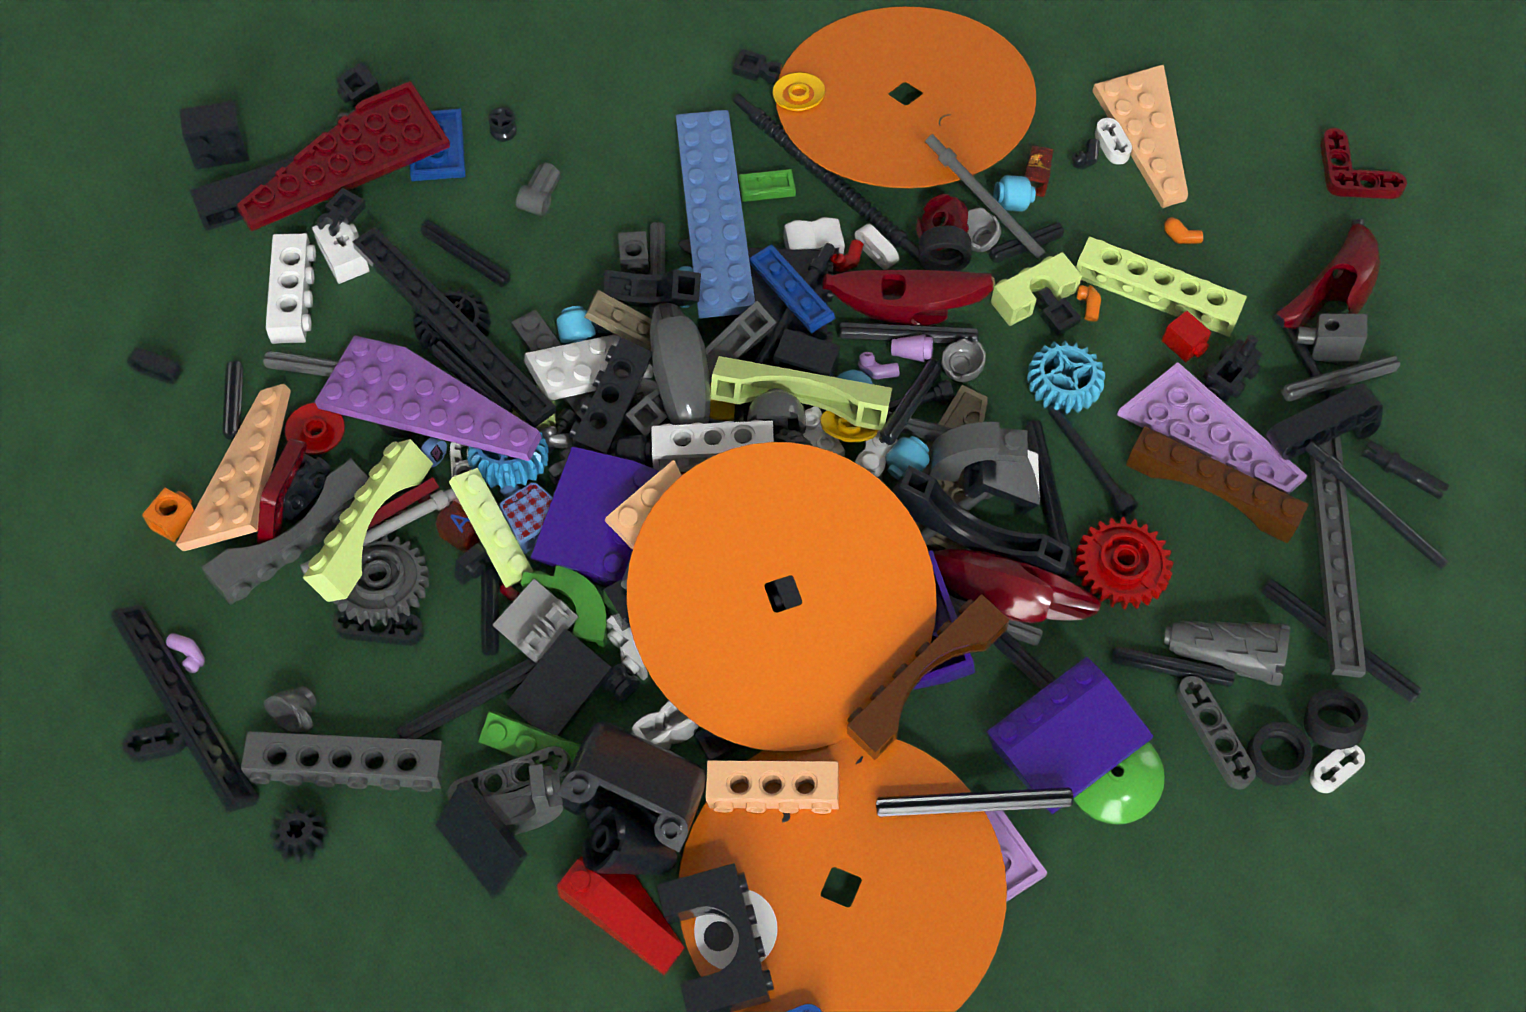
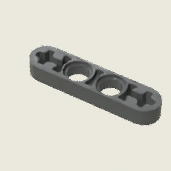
M1196 676L1184 678L1176 690L1179 703L1225 782L1234 789H1245L1256 776L1254 764L1206 683ZM1189 687L1191 690L1196 689L1198 691L1197 695H1187V688ZM1198 702V704H1199L1200 706H1198V707L1195 709L1194 707H1195L1196 703ZM1201 712L1211 713L1215 717L1216 723L1211 726L1205 725L1200 720L1199 714ZM1217 739L1227 740L1231 744V752L1223 753L1216 748L1215 741ZM1237 756V759L1233 762L1231 759ZM1237 768L1238 771L1244 770L1246 775L1243 778L1241 776L1235 777L1233 772Z
M551 746L454 781L449 787L448 799L450 801L460 783L467 780L476 789H480L483 798L523 789L531 783L530 779L524 782L518 779L517 771L519 767L523 764L538 765L536 762L538 759L543 765L550 763L553 760L552 755L554 754L562 758L563 761L558 763V769L552 766L543 767L545 774H559L562 777L567 774L571 766V757L560 747ZM493 775H500L503 782L502 787L497 792H490L487 789V781Z

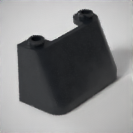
M600 721L593 724L587 731L557 795L572 802L583 803L593 797L599 785L659 813L660 815L654 828L655 836L662 844L680 852L705 791L707 774L700 765L612 723Z

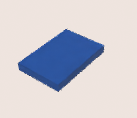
M461 109L431 111L449 139L450 148L410 164L411 181L466 177Z

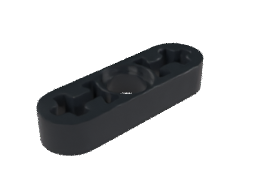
M338 611L333 617V626L339 637L347 640L413 646L418 644L424 637L422 621L413 614L408 616L400 613L399 622L390 617L387 628L382 633L370 631L371 623L369 619H366L364 624H359L357 615L352 618L354 624H350L348 629H344L342 623H347L348 621L346 611ZM393 623H396V625H397V628H395V634H393V632H394ZM360 625L364 626V631L361 630ZM409 625H414L415 630L411 631L410 635H405L404 630L408 629Z

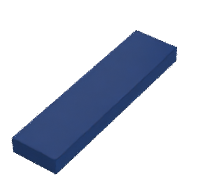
M772 244L749 258L750 265L810 333L835 319L834 312Z

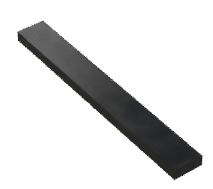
M136 605L114 609L110 616L226 812L230 813L255 806L259 800L258 795L143 606Z

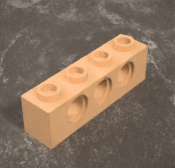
M707 761L706 801L709 808H714V811L722 813L732 812L733 808H746V811L752 813H762L766 809H779L783 813H796L799 809H812V812L820 814L830 813L831 809H839L838 761ZM744 782L749 785L748 789L743 793L732 791L737 783ZM770 783H778L782 786L777 793L770 794L765 791L766 786ZM803 783H810L814 786V789L808 794H802L797 791L798 787Z

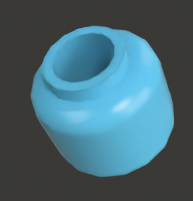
M1005 175L1000 179V182H996L993 191V197L1006 211H1025L1029 204L1034 202L1036 195L1035 187L1031 186L1030 180L1024 176Z
M571 306L561 311L562 314L556 320L559 339L563 345L594 339L596 336V331L591 321L584 317L587 310H584L582 306Z
M914 436L910 438L901 437L885 456L886 463L889 466L887 471L897 480L900 479L909 465L922 472L930 461L928 447Z

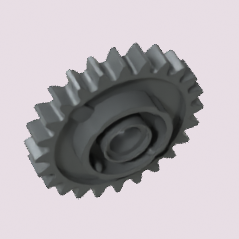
M385 535L381 541L375 540L363 546L362 576L348 598L333 601L334 604H337L340 612L346 611L349 620L357 615L359 624L369 619L371 626H374L377 620L380 619L384 625H387L390 617L399 622L400 613L408 616L411 615L409 607L419 608L418 598H426L424 588L429 587L428 577L430 575L425 557L420 556L418 548L412 549L409 541L401 545L399 537L389 542L387 535Z

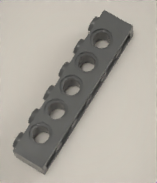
M247 732L241 769L247 779L256 784L282 781L287 785L299 786L302 782H310L321 787L347 784L351 788L364 789L367 785L380 786L385 790L412 787L416 791L429 792L432 788L441 789L446 751L443 742L438 740ZM287 756L283 763L273 765V761L277 757ZM313 757L319 758L315 765L305 766L308 759ZM351 759V763L344 768L337 767L341 760ZM374 761H384L380 768L369 769ZM407 762L417 763L412 770H401Z

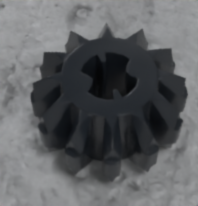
M297 805L293 814L288 809H284L283 814L285 818L283 820L274 819L273 823L277 829L270 831V837L275 841L272 845L275 852H282L281 856L286 861L294 856L295 861L301 864L305 854L310 859H314L315 853L313 850L315 848L324 849L325 847L321 839L328 837V831L323 827L326 821L323 816H316L317 812L311 807L304 812L303 807ZM302 830L303 835L297 838L295 833Z

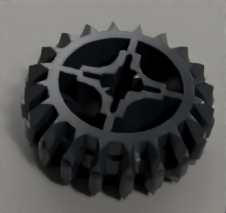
M449 287L448 292L444 293L438 288L465 317L468 315L473 317V324L486 337L489 336L491 318L488 307L483 303L481 297H475L473 291L465 294L462 287L457 292H454ZM415 310L413 326L414 330H416V338L420 341L421 346L424 349H429V352L432 354L431 347L433 344H436L438 341H444L455 351L437 331L430 328L431 325Z

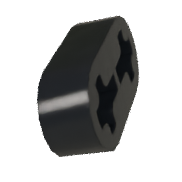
M135 348L127 359V364L136 372L167 384H176L183 373L181 366L173 360L141 348Z
M173 722L134 730L125 736L122 743L125 754L135 762H145L181 753L187 746ZM171 733H175L177 737L174 738V744L169 745L166 740L170 738ZM142 740L144 745L141 746V751L136 752L134 747L137 746V741Z

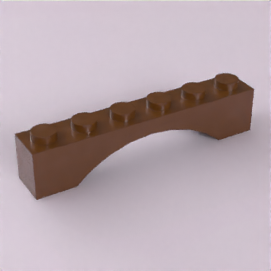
M1145 426L1126 463V466L1150 478L1179 481L1213 493L1239 509L1260 531L1287 544L1298 528L1309 505Z
M982 594L975 601L969 599L960 608L958 613L961 615L953 623L950 620L946 621L937 631L938 637L931 644L928 641L925 642L916 651L915 656L917 658L909 666L906 663L902 664L893 674L894 680L887 687L881 685L871 695L870 699L872 702L864 710L861 707L857 708L848 718L847 734L874 760L897 739L899 720L904 704L911 691L927 673L953 657L971 652L986 651L1007 630L1010 619Z

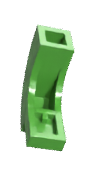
M556 565L554 576H550L542 571L523 572L521 580L522 591L533 579L538 581L579 617L575 621L573 634L594 652L605 654L608 637L607 617L604 602L596 587L580 573Z

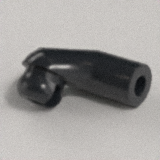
M1094 138L1089 139L1085 153L1080 151V155L1076 152L1072 155L1073 166L1083 170L1096 164L1099 158L1100 141Z

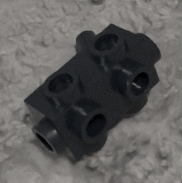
M1248 335L1245 342L1239 338L1232 347L1227 345L1218 357L1220 360L1218 364L1212 363L1203 375L1206 379L1204 385L1219 399L1228 402L1231 397L1237 399L1246 387V384L1243 382L1247 378L1252 381L1259 373L1262 366L1258 363L1263 353L1255 348L1259 341L1257 337Z
M305 454L284 497L283 519L285 518L293 522L303 518L308 513L307 506L315 498H319L324 488L326 477L329 475L328 472L331 470L329 464L322 458L314 459Z

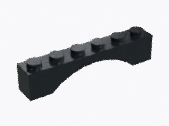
M910 465L894 486L892 492L906 507L914 521L973 551L1014 559L1058 576L1065 569L1071 547L1045 534L1011 531L976 518L957 505L944 492L935 478Z

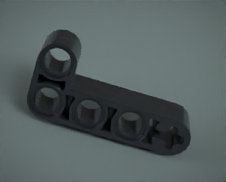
M1358 384L1278 422L1269 429L1266 436L1280 456L1285 460H1289L1307 452L1304 448L1312 440L1319 446L1351 430L1360 439L1370 437L1381 426L1383 405L1367 385Z

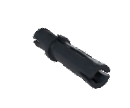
M1370 440L1366 447L1375 451L1376 454L1364 449L1360 455L1382 466L1384 472L1396 474L1437 498V500H1440L1444 493L1435 489L1434 486L1447 491L1450 485L1402 459L1400 453L1396 451L1392 453L1373 442V440Z

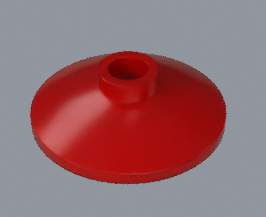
M316 403L306 404L295 410L285 425L287 441L290 438H294L307 443L306 455H319L332 450L339 444L345 432V423L342 415L318 409ZM315 432H321L318 435H313Z

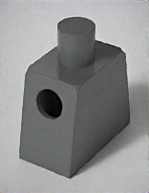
M1320 314L1315 328L1298 327L1296 343L1310 344L1311 355L1314 360L1346 367L1357 365L1367 339L1368 314Z

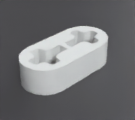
M1112 118L1101 119L1097 123L1095 138L1100 141L1101 149L1110 162L1114 164L1126 163L1132 151V145L1116 120Z
M866 224L855 232L856 240L864 244L863 251L882 269L887 270L898 263L899 255L894 246L871 224Z
M1357 745L1342 750L1336 749L1320 761L1311 771L1309 777L1311 785L1322 793L1334 791L1363 766L1365 762L1364 752ZM1351 755L1354 760L1343 767L1340 762L1344 757ZM1332 769L1335 774L1330 780L1324 782L1320 778L1321 775L1326 774Z

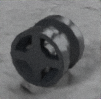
M498 107L492 110L488 116L492 138L500 142L513 139L517 133L513 111L505 107Z
M622 663L613 667L614 670L601 685L605 691L613 693V699L619 704L630 698L640 685V680L636 676H630L627 673V667Z

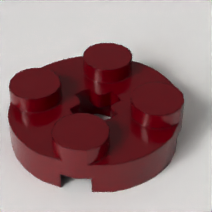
M941 194L932 198L924 206L923 210L925 213L922 219L918 217L916 224L919 238L925 231L938 227L942 223L943 217L946 220L941 226H954L968 233V210L966 205L955 196L951 197L948 194Z

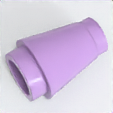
M926 334L892 339L891 354L892 356L925 362V360L932 359L933 338L926 337Z

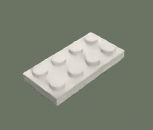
M613 334L525 353L524 362L540 391L550 401L596 391L597 387H594L593 383L599 370L604 372L609 363L605 361L611 345L617 346L622 337ZM649 364L643 378L649 379L653 377L654 371L651 364ZM618 369L614 371L615 375L620 378L628 376L625 370Z

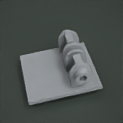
M533 579L496 620L493 626L537 664L563 630H568L579 617L560 599H557L538 581Z

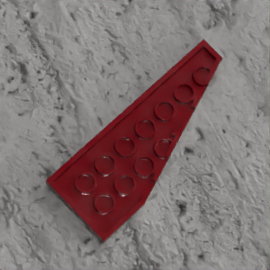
M406 82L362 100L355 106L356 109L351 114L340 118L338 124L328 133H322L294 157V161L284 168L282 166L276 171V176L265 185L261 184L237 204V208L249 230L254 231L332 198L342 188L347 191L450 148L449 139L412 82Z

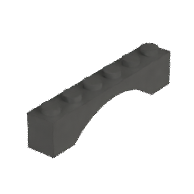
M758 301L736 318L705 348L710 383L712 382V374L719 356L739 359L772 331L777 322ZM658 388L625 414L624 420L638 435L643 434L649 437L652 435V426H661L669 420Z
M350 459L326 477L324 488L316 504L292 529L262 544L226 549L202 567L207 579L230 605L237 600L244 599L253 588L261 582L270 580L276 571L287 563L297 560L303 551L311 545L320 543L326 534L336 528L340 522V515L351 506L355 500L354 495L356 491L365 485L369 477Z

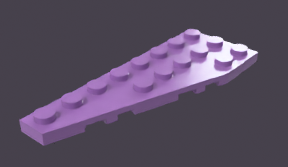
M359 336L353 337L315 400L318 409L530 461L542 438L539 430L406 347Z

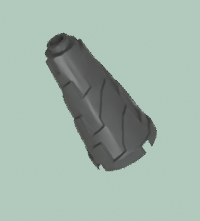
M1182 620L1174 622L1173 627H1166L1164 644L1170 645L1169 650L1174 651L1176 655L1208 662V665L1235 671L1237 675L1264 681L1269 685L1281 686L1283 679L1281 671L1286 663L1290 625L1245 622V624L1220 621L1206 623Z

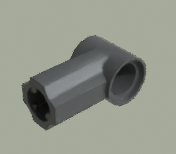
M546 162L543 165H539L528 186L523 185L519 190L516 207L544 217L551 203V195L561 178L560 171L554 165Z

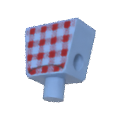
M530 483L522 489L518 485L515 486V489L512 486H505L504 489H500V492L505 497V500L499 504L500 510L524 554L535 547L553 498L537 483Z

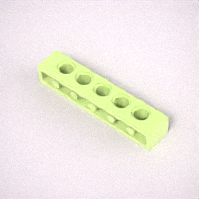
M1090 236L1076 265V269L1082 275L1081 280L1176 317L1188 311L1208 329L1230 337L1247 298V296L1234 290L1226 289L1208 280L1200 279L1182 270L1171 268L1155 260H1150Z

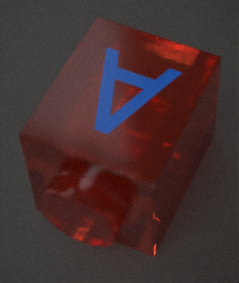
M454 501L449 508H444L439 513L435 522L439 537L463 553L480 541L461 504Z

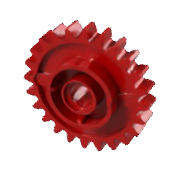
M1122 517L1120 523L1117 524L1113 518H1110L1107 526L1102 521H1099L1096 529L1090 527L1087 535L1082 536L1081 545H1078L1076 550L1078 556L1075 559V565L1080 566L1076 575L1084 576L1081 585H1090V594L1099 593L1101 602L1109 599L1110 607L1113 608L1117 602H1120L1123 610H1126L1128 603H1132L1134 608L1138 609L1141 601L1148 606L1152 597L1158 599L1162 591L1166 590L1169 584L1167 581L1170 580L1173 574L1170 570L1174 562L1168 560L1172 552L1171 550L1163 549L1166 540H1156L1158 531L1148 533V524L1140 528L1137 526V519H1134L1131 524H1127L1125 517ZM1118 560L1127 562L1129 566L1121 564Z

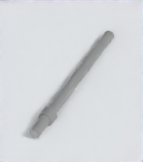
M453 488L444 492L440 490L430 495L431 499L368 530L363 546L436 509L440 511L450 506L449 502L457 499ZM310 560L300 565L304 575L309 569L308 564Z

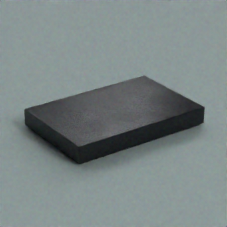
M564 629L506 704L533 727L561 737L614 668L569 630Z
M469 780L460 783L435 826L489 895L495 898L503 893L528 853Z

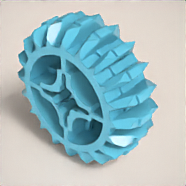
M1066 340L1061 346L1055 341L1051 344L1050 348L1044 345L1041 351L1036 352L1033 356V360L1028 367L1027 383H1030V392L1035 393V401L1044 400V408L1054 405L1055 410H1059V408L1064 409L1066 415L1071 409L1079 413L1082 407L1088 409L1092 402H1096L1099 399L1100 392L1103 391L1105 372L1102 371V362L1096 361V354H1088V346L1084 349L1078 348L1077 342L1073 346H1068ZM1054 366L1055 369L1051 370V373L1045 374L1047 368ZM1086 380L1087 385L1079 389L1078 385H1080L1082 381Z

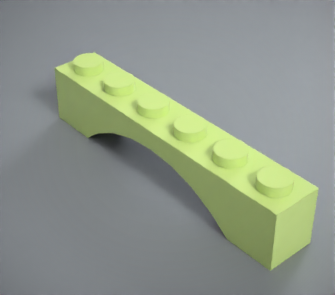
M722 356L718 357L711 382V399L742 404L752 402L757 396L770 389L779 388L797 397L800 403L830 411L854 426L880 431L886 424L892 392L890 387Z
M411 439L392 442L384 449L383 458L379 464L370 470L369 479L364 486L356 491L354 495L355 500L340 515L339 524L335 530L324 539L325 545L321 551L310 560L308 564L309 569L303 578L327 602L348 598L362 576L363 543L368 526L376 511L396 492L420 485L432 467L433 463Z

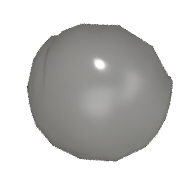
M984 208L969 210L967 224L969 225L968 234L971 238V250L975 252L990 250L997 244L1001 235L1000 222H998L996 216L988 213Z
M963 338L949 344L943 351L942 368L952 380L958 382L974 380L984 369L986 353L979 342L973 343Z

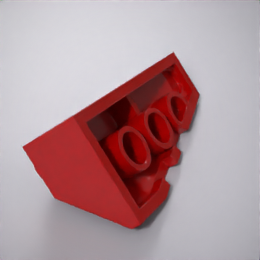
M580 857L557 884L561 899L665 976L684 951V945L635 875L598 874L587 869L584 866L582 857Z

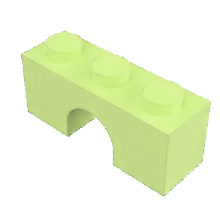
M1063 252L1054 257L1048 256L1040 264L1032 268H1024L1018 275L1008 280L1002 279L994 286L991 303L1007 324L1011 326L1033 314L1037 298L1032 292L1048 287L1059 301L1077 292L1082 275Z

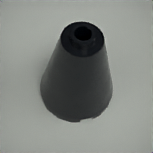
M603 807L589 823L588 828L592 829L589 840H583L582 859L584 866L595 873L666 875L676 865V850L662 844L655 836L654 831L618 808Z

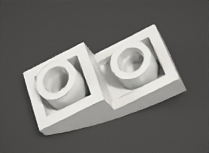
M611 616L607 620V636L609 640L620 648L621 663L627 667V672L632 676L638 675L644 681L648 677V671L636 648L631 628L622 631L614 617Z

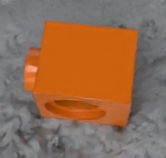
M165 487L144 511L142 516L151 530L175 542L194 512L191 505L192 500L181 491L174 493ZM176 510L173 514L167 515L169 512Z

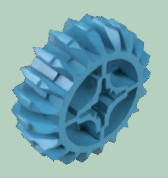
M540 432L542 438L530 461L469 446L468 465L471 467V470L479 469L483 479L489 484L490 488L499 485L501 489H504L505 486H512L515 489L517 484L526 486L527 480L535 481L538 474L544 473V468L548 465V444L542 432Z

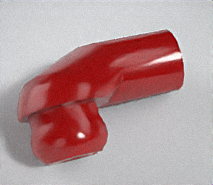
M852 240L847 254L839 253L838 256L834 254L830 259V262H833V269L837 272H845L857 267L864 247L863 242Z

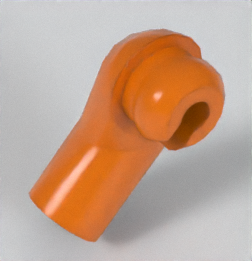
M1174 217L1168 218L1164 223L1166 233L1175 243L1201 244L1203 241L1202 230H1188L1180 220Z
M1080 285L1076 297L1078 300H1085L1086 310L1084 319L1087 321H1098L1101 296L1094 286Z

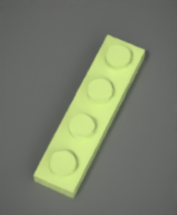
M475 468L456 475L449 480L505 587L507 588L521 582L523 572H534L479 469Z

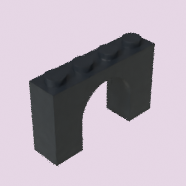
M735 863L657 884L664 917L668 924L702 915H717L730 921L738 930V949L728 966L717 973L680 983L686 1012H734L770 1002L768 991L774 990L770 970L763 971L760 958L765 957L766 954L761 936L754 937L751 926L758 923L753 904L746 905L743 893L749 892L745 873H738Z

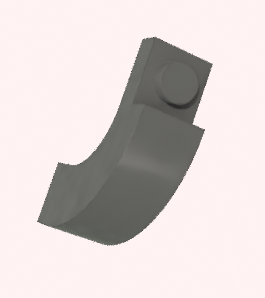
M977 422L950 429L937 437L931 445L929 451V476L936 480L958 481L961 471L966 466L978 461L1026 462L1028 457L1027 430L999 428V422Z
M542 764L529 766L531 784L527 787L510 793L484 797L485 801L512 835L546 825L556 819L563 810L562 797L557 795L561 787L559 774L546 775Z

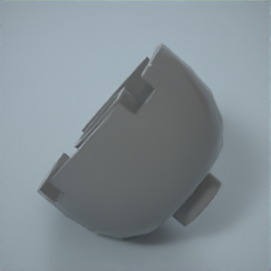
M774 388L757 396L749 406L747 422L753 420L773 421V429H778L779 433L783 428L801 431L802 435L805 433L806 415L802 404L797 397L782 389Z

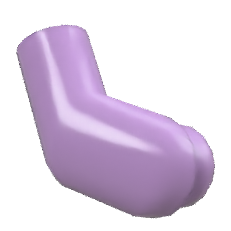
M863 352L859 356L858 366L860 370L871 378L878 380L899 377L898 363L880 365L874 361L875 357L871 352Z
M172 633L167 637V647L182 652L187 657L183 660L182 665L188 672L195 673L199 670V667L204 666L205 657L193 639L176 633Z

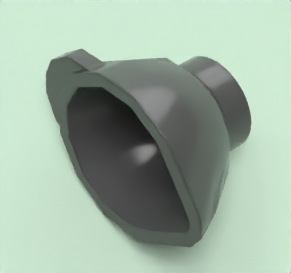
M300 686L296 690H283L264 701L265 709L270 717L285 732L298 734L301 731L307 732L313 726L311 714L317 702L314 694L308 688Z

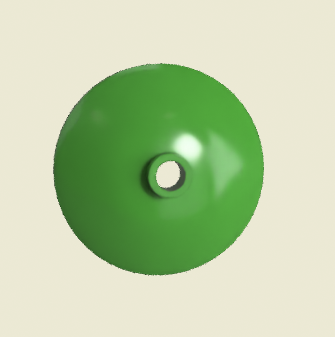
M1149 742L1116 766L1123 770L1121 777H1115L1110 770L1077 795L1074 801L1079 808L1095 820L1114 825L1132 823L1146 816L1158 803L1163 792L1165 779L1162 761Z

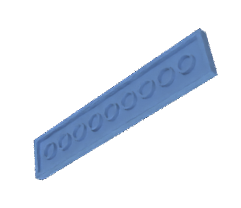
M728 110L676 115L693 272L701 273L699 302H697L699 318L739 315L755 303L729 112Z

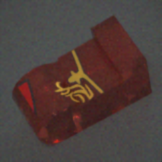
M1032 145L1025 177L1030 181L1042 183L1041 187L1035 188V196L1045 197L1050 177L1053 149Z

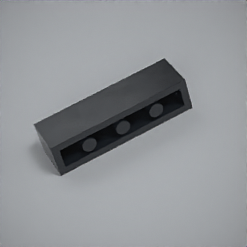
M294 157L189 190L205 232L243 220L238 211L237 204L258 186L269 182L276 176L275 172L282 166L284 168L294 161Z

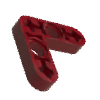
M1338 128L1326 130L1320 147L1326 187L1331 194L1339 197L1396 199L1403 194L1407 186V180L1402 174L1393 171L1353 170L1346 133ZM1331 159H1339L1344 165H1335L1331 162ZM1360 181H1369L1373 187H1364Z
M294 438L289 439L263 489L259 506L257 545L277 538L281 534L284 497L304 459L307 447L306 442Z

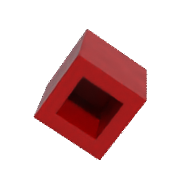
M1185 311L1167 326L1162 342L1183 361L1187 362L1194 356L1200 357L1208 349L1209 344L1207 342L1212 332L1191 313Z

